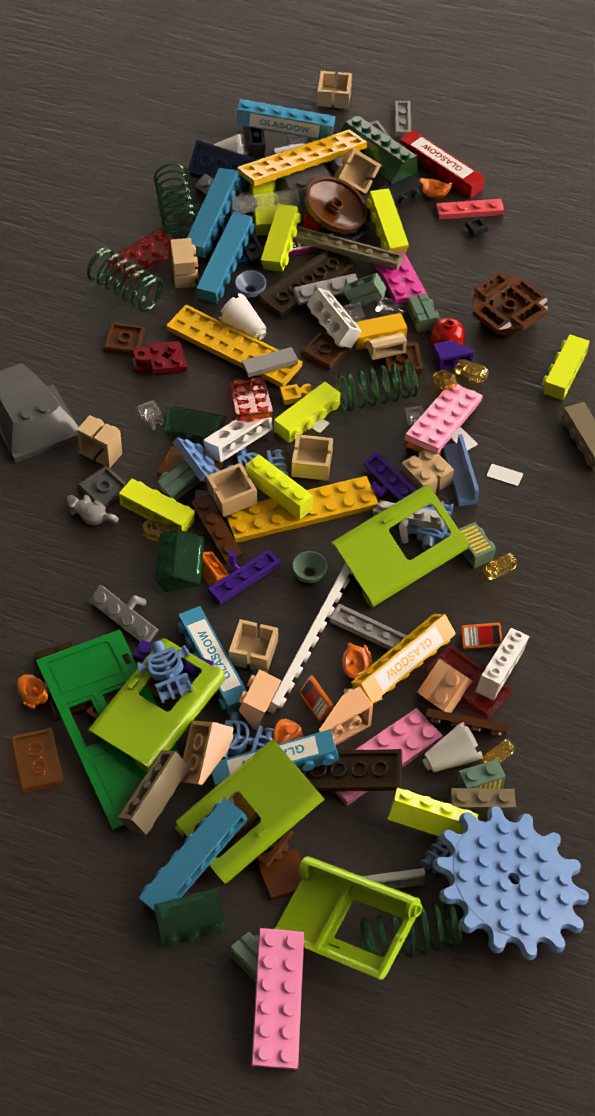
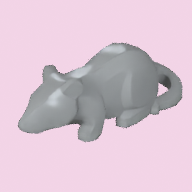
M86 494L83 496V500H79L73 495L67 496L70 513L72 515L79 514L83 521L89 525H99L105 521L117 523L119 520L115 515L107 514L104 505L97 500L92 502Z

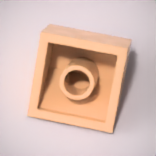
M439 659L417 692L441 710L451 713L472 680Z
M261 670L258 671L256 676H251L247 684L250 687L249 691H243L238 701L242 703L239 712L255 730H257L281 680Z

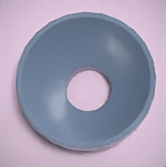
M256 271L242 272L235 279L236 290L245 297H256L266 289V279L261 273ZM248 288L255 289L254 292H247L246 290Z

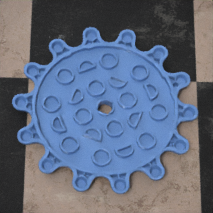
M497 806L488 809L487 822L478 820L471 812L461 814L459 821L463 826L464 833L458 834L451 830L443 831L440 834V840L450 850V856L438 857L432 863L436 872L446 875L450 880V886L442 889L439 893L441 901L445 904H457L464 911V916L459 922L461 930L466 933H471L478 928L485 930L489 935V948L494 953H501L508 942L515 943L526 960H533L536 957V944L539 942L547 944L553 952L561 953L565 948V941L561 936L560 930L568 929L573 933H580L584 925L582 919L573 910L574 905H586L589 899L588 892L575 886L571 879L572 876L580 872L581 865L579 861L561 857L557 851L561 841L560 835L555 832L549 833L546 836L539 835L533 828L532 816L527 813L520 815L516 823L508 821L502 809ZM512 875L517 884L511 883L508 877Z

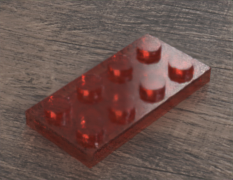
M159 227L108 257V263L130 281L171 256V240H174V238Z
M255 377L251 380L236 379L229 382L237 421L273 418V409L264 378Z
M452 644L425 670V673L429 675L437 661L441 659L472 680L461 700L486 719L513 694V689L505 683L495 700L476 692L485 669Z

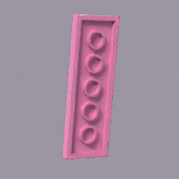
M451 382L410 428L404 440L438 454L480 404L483 395Z
M416 708L355 750L402 749V767H404L433 747L443 738V735ZM338 791L335 793L346 805H349L368 791Z
M259 929L251 1066L298 1069L304 932Z

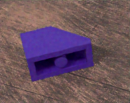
M451 340L434 344L433 358L439 371L473 364V349Z

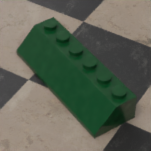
M356 116L344 123L340 132L351 130L367 142V148L359 152L381 164L377 175L392 185L417 173V156L366 120Z

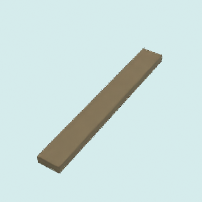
M297 226V235L293 238L295 242L398 270L404 261V255L301 226Z

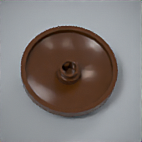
M331 176L318 177L308 185L304 194L305 205L310 215L320 225L333 232L343 234L356 232L362 227L367 219V205L362 195L352 185Z

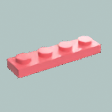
M501 199L436 204L439 220L504 215Z

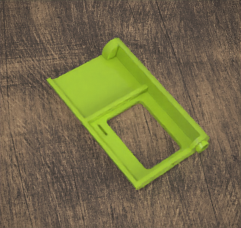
M425 485L332 541L331 544L337 549L363 589L362 595L365 601L373 608L468 549L469 541L464 534H461L431 487ZM432 505L451 535L414 559L408 560L393 539L389 529L425 506Z
M165 638L160 640L163 642L165 649L174 647L176 651L182 649ZM191 653L190 656L182 657L183 660L200 669L201 673L192 683L193 692L191 690L185 692L173 709L166 712L139 695L152 676L150 671L142 672L140 675L137 668L89 727L87 732L95 734L130 756L142 770L148 772L160 752L172 749L190 726L191 721H194L226 680L225 672L217 666L209 665ZM147 657L141 664L148 663Z
M274 739L270 740L176 820L178 824L175 827L182 837L185 835L188 837L195 832V828L199 823L212 813L213 807L217 802L222 801L224 797L229 800L238 792L243 795L261 817V822L221 857L215 858L209 864L225 884L325 800Z
M306 856L299 866V875L302 880L274 929L304 932V948L380 980L383 979L394 962L416 917L422 911L420 899ZM353 902H360L402 919V924L385 956H377L335 938V934Z

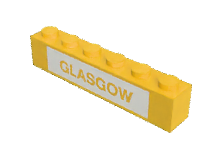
M433 614L356 677L351 682L354 689L360 687L372 704L381 700L383 694L394 689L395 684L410 675L409 673L413 669L420 667L426 658L433 656L438 648L450 642V638L456 633L446 615Z

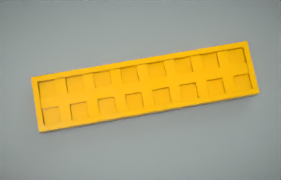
M346 130L238 167V174L252 185L260 186L265 182L275 181L277 178L289 176L294 172L304 171L306 168L330 162L338 157H344L348 149L354 148L360 151L367 148V142L351 130Z
M185 305L166 325L167 331L243 368V360L279 351L188 305ZM298 360V364L257 376L279 387H283L302 367V361Z
M367 476L307 490L313 495V510L300 520L273 499L260 501L225 517L236 543L373 510L379 503Z

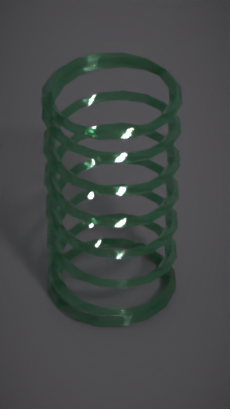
M166 164L161 166L153 176L160 216L162 218V227L171 235H185L190 230L184 233H174L171 231H181L190 227L197 217L189 172L180 164ZM168 166L180 167L185 172L184 174L177 170H168L158 175L163 168ZM167 173H178L185 177V180L168 178L158 183L159 178ZM170 180L183 182L181 185H171L165 188L161 186ZM182 189L185 190L184 193H177V192L181 191ZM173 195H181L177 198L167 199V197ZM184 196L187 198L185 201L179 200ZM163 201H171L167 204H163ZM173 203H182L177 206H168ZM185 204L188 205L187 208H179ZM165 208L171 209L167 212L164 211ZM176 211H182V212H180V213L171 214V213H174V212H176ZM185 212L190 213L180 221H170L167 219L168 216H178ZM192 215L194 216L192 221L183 228L173 229L165 224V221L173 224L182 223Z
M109 247L101 248L95 252L88 263L87 276L90 281L96 280L99 286L105 285L107 291L113 290L115 296L122 295L124 301L131 300V305L139 306L141 312L152 309L162 295L163 281L156 275H150L147 270H142L139 265H133L130 260H126L122 255L116 254ZM108 252L109 258L100 266L96 278H92L90 273L95 261L101 255ZM115 258V264L108 272L105 282L100 283L99 279L107 272L112 259ZM123 263V271L118 275L114 286L109 288L107 283L113 277L117 266ZM107 264L105 270L101 273L103 267ZM132 268L131 277L126 281L122 292L117 293L116 287L121 283L125 272ZM134 268H137L139 271L134 273ZM140 274L139 283L135 286L131 296L126 298L124 294L129 289L133 278ZM149 279V282L144 286L139 295L138 303H134L133 298L138 293L141 284ZM157 281V291L153 301L148 307L142 308L141 303L149 294L151 283Z
M406 359L402 363L404 380L408 390L407 396L401 391L398 366L394 362L391 365L393 381L398 391L396 398H393L390 394L387 369L384 365H381L380 375L386 391L385 401L378 395L377 376L375 370L370 367L369 378L375 394L374 403H371L367 397L365 376L363 371L359 370L358 381L364 397L362 406L356 400L355 385L351 373L348 372L346 375L347 383L345 378L338 374L336 387L337 391L340 392V404L345 412H352L355 405L359 409H363L366 402L372 407L376 405L377 401L386 404L389 398L397 402L400 395L404 399H408L410 395L416 397L418 394V379L411 361ZM411 370H412L413 377H414V382H415V394H413V392H412V375H411ZM340 378L345 388L347 405L340 390Z
M434 902L432 905L433 913L439 930L438 947L435 946L429 934L426 913L422 906L420 920L425 934L424 950L421 949L417 942L412 924L409 930L410 953L407 952L404 944H402L394 961L398 960L401 950L410 958L414 953L415 947L423 955L426 954L429 944L437 952L440 951L443 941L449 948L459 947L461 944V931L453 904L444 903L445 921L452 944L449 943L444 934L439 906ZM448 905H449V909H450V913H451V918H452L453 931H452L451 924H450V919H449ZM378 914L377 923L381 935L383 957L386 955L389 945L385 937L382 917ZM391 915V921L396 935L397 931L399 930L397 917ZM364 917L360 922L364 949L370 952L369 944L371 953L377 955L368 920Z

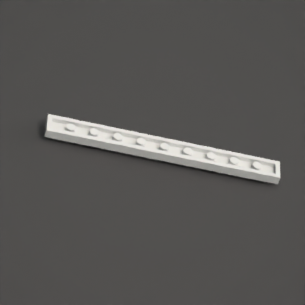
M346 563L267 708V711L274 714L277 708L281 709L286 701V698H284L285 693L289 694L295 684L292 682L293 678H298L303 669L300 666L302 661L306 663L311 654L308 651L310 646L314 648L319 639L316 636L318 631L322 633L327 624L324 621L325 618H330L335 609L332 607L333 603H338L343 594L340 592L341 588L345 589L350 581L347 577L349 574L352 575V572Z

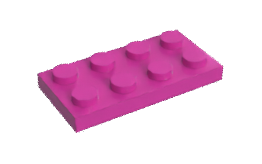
M398 252L404 255V261L398 270L374 264L394 304L407 303L409 296H418L419 294L426 293L405 252Z

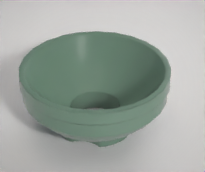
M306 551L295 557L292 568L294 575L300 581L315 583L324 578L328 565L326 559L320 553ZM306 570H313L315 574L313 576H306L304 572Z

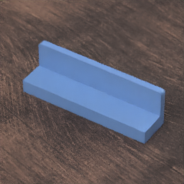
M459 434L457 443L445 445L442 451L445 461L454 469L452 485L458 505L477 504L479 488L463 435Z

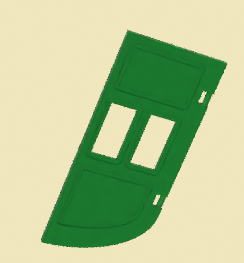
M117 630L36 660V664L112 831L126 826L118 817L147 772L142 770L133 758L106 741L86 747L69 708L91 700L99 716L107 707L103 696L120 690L137 670L138 665L131 654L121 630ZM127 656L130 664L126 665L123 657ZM146 684L139 695L156 705ZM174 745L170 751H176L180 756L177 746Z

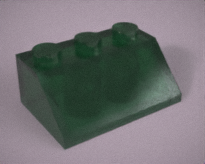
M173 405L166 407L163 429H167L168 433L171 434L182 432L185 433L186 437L190 438L201 436L204 440L223 428L227 416Z
M178 529L160 533L155 580L164 592L200 586L204 549L203 537Z
M218 888L154 904L155 923L162 947H174L180 942L187 940L196 941L202 936H214L226 930Z

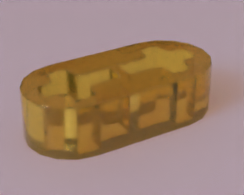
M464 359L459 360L455 367L456 374L479 383L485 382L489 375L486 367Z
M447 370L437 371L432 375L435 385L444 390L457 386L455 375Z
M147 520L143 523V534L148 539L165 545H172L176 542L177 532L174 527L156 520Z
M509 553L488 563L483 568V573L489 580L495 579L516 568L518 560L512 553Z
M506 739L489 751L482 758L480 764L497 759L499 763H502L514 752L516 746Z

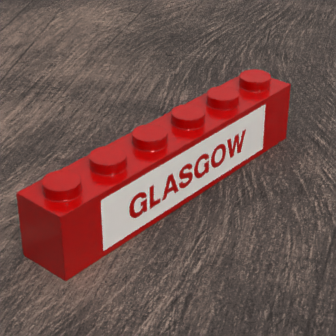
M412 130L400 138L399 144L417 156V163L446 183H452V187L462 194L472 198L483 190L485 181L483 175L416 131Z

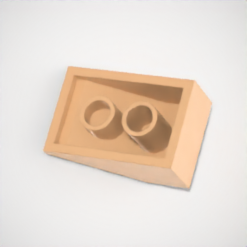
M360 687L348 690L331 711L319 732L331 729L335 745L370 727L373 710L372 702Z
M191 721L183 760L190 767L181 782L202 785L229 749L233 739L232 733L234 728L214 722Z

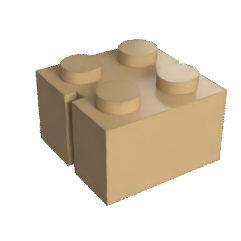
M321 71L317 106L331 107L333 105L334 108L348 109L352 73L338 72L337 87H334L335 72Z
M354 148L348 149L341 161L343 165H339L334 177L346 181L361 195L367 194L373 182L370 178H375L381 164Z
M191 238L171 240V260L175 288L196 287L195 280L198 279V269H195V267H198L197 257H194L196 255V247L192 245Z
M89 415L77 429L80 454L94 460L105 447L104 451L97 457L96 462L104 466L107 465L109 468L122 455L121 434L117 427L107 423L104 424L101 419Z
M297 434L292 458L291 477L328 481L333 452V438Z
M427 449L418 453V457L414 455L402 462L401 475L416 490L429 485L434 493H436L437 489L440 491L451 485L453 481L454 469L439 454Z
M241 463L206 476L208 491L223 517L258 503L257 489L251 479L248 478V474Z
M240 619L229 649V659L232 665L247 668V665H249L251 670L257 668L268 673L278 643V628L261 624L260 638H257V623Z

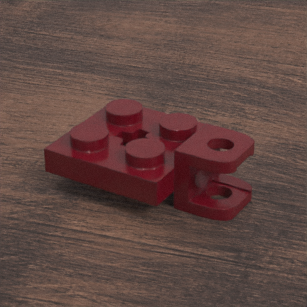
M180 341L145 344V347L133 349L134 358L131 363L135 372H150V368L152 374L187 371L188 366Z

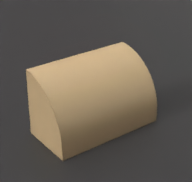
M403 333L367 340L366 346L372 360L406 353L407 340Z

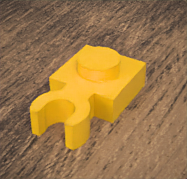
M297 384L280 387V394L284 405L297 403L302 397L311 392V385L304 384L302 387H298Z

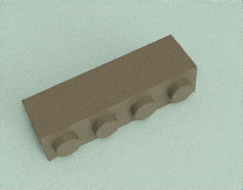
M584 402L564 407L562 423L564 426H567L571 438L577 443L578 450L585 456L586 463L595 471V419Z
M162 750L118 818L133 833L147 835L159 814L162 813L166 803L173 796L175 789L185 777L190 766L176 751Z

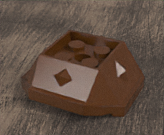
M497 272L474 287L472 315L496 334H502L508 338L516 332L524 331L547 315V297L523 278Z

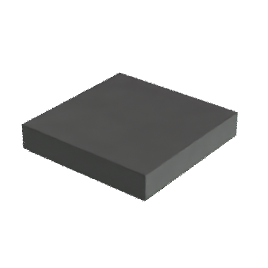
M106 465L79 483L78 489L84 495H88L92 502L97 500L107 507L119 499L120 491L127 484Z

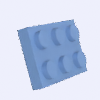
M178 437L173 442L200 481L207 483L206 476L220 471L214 466L213 459L205 454L204 447L199 443L194 444L188 439L183 440Z

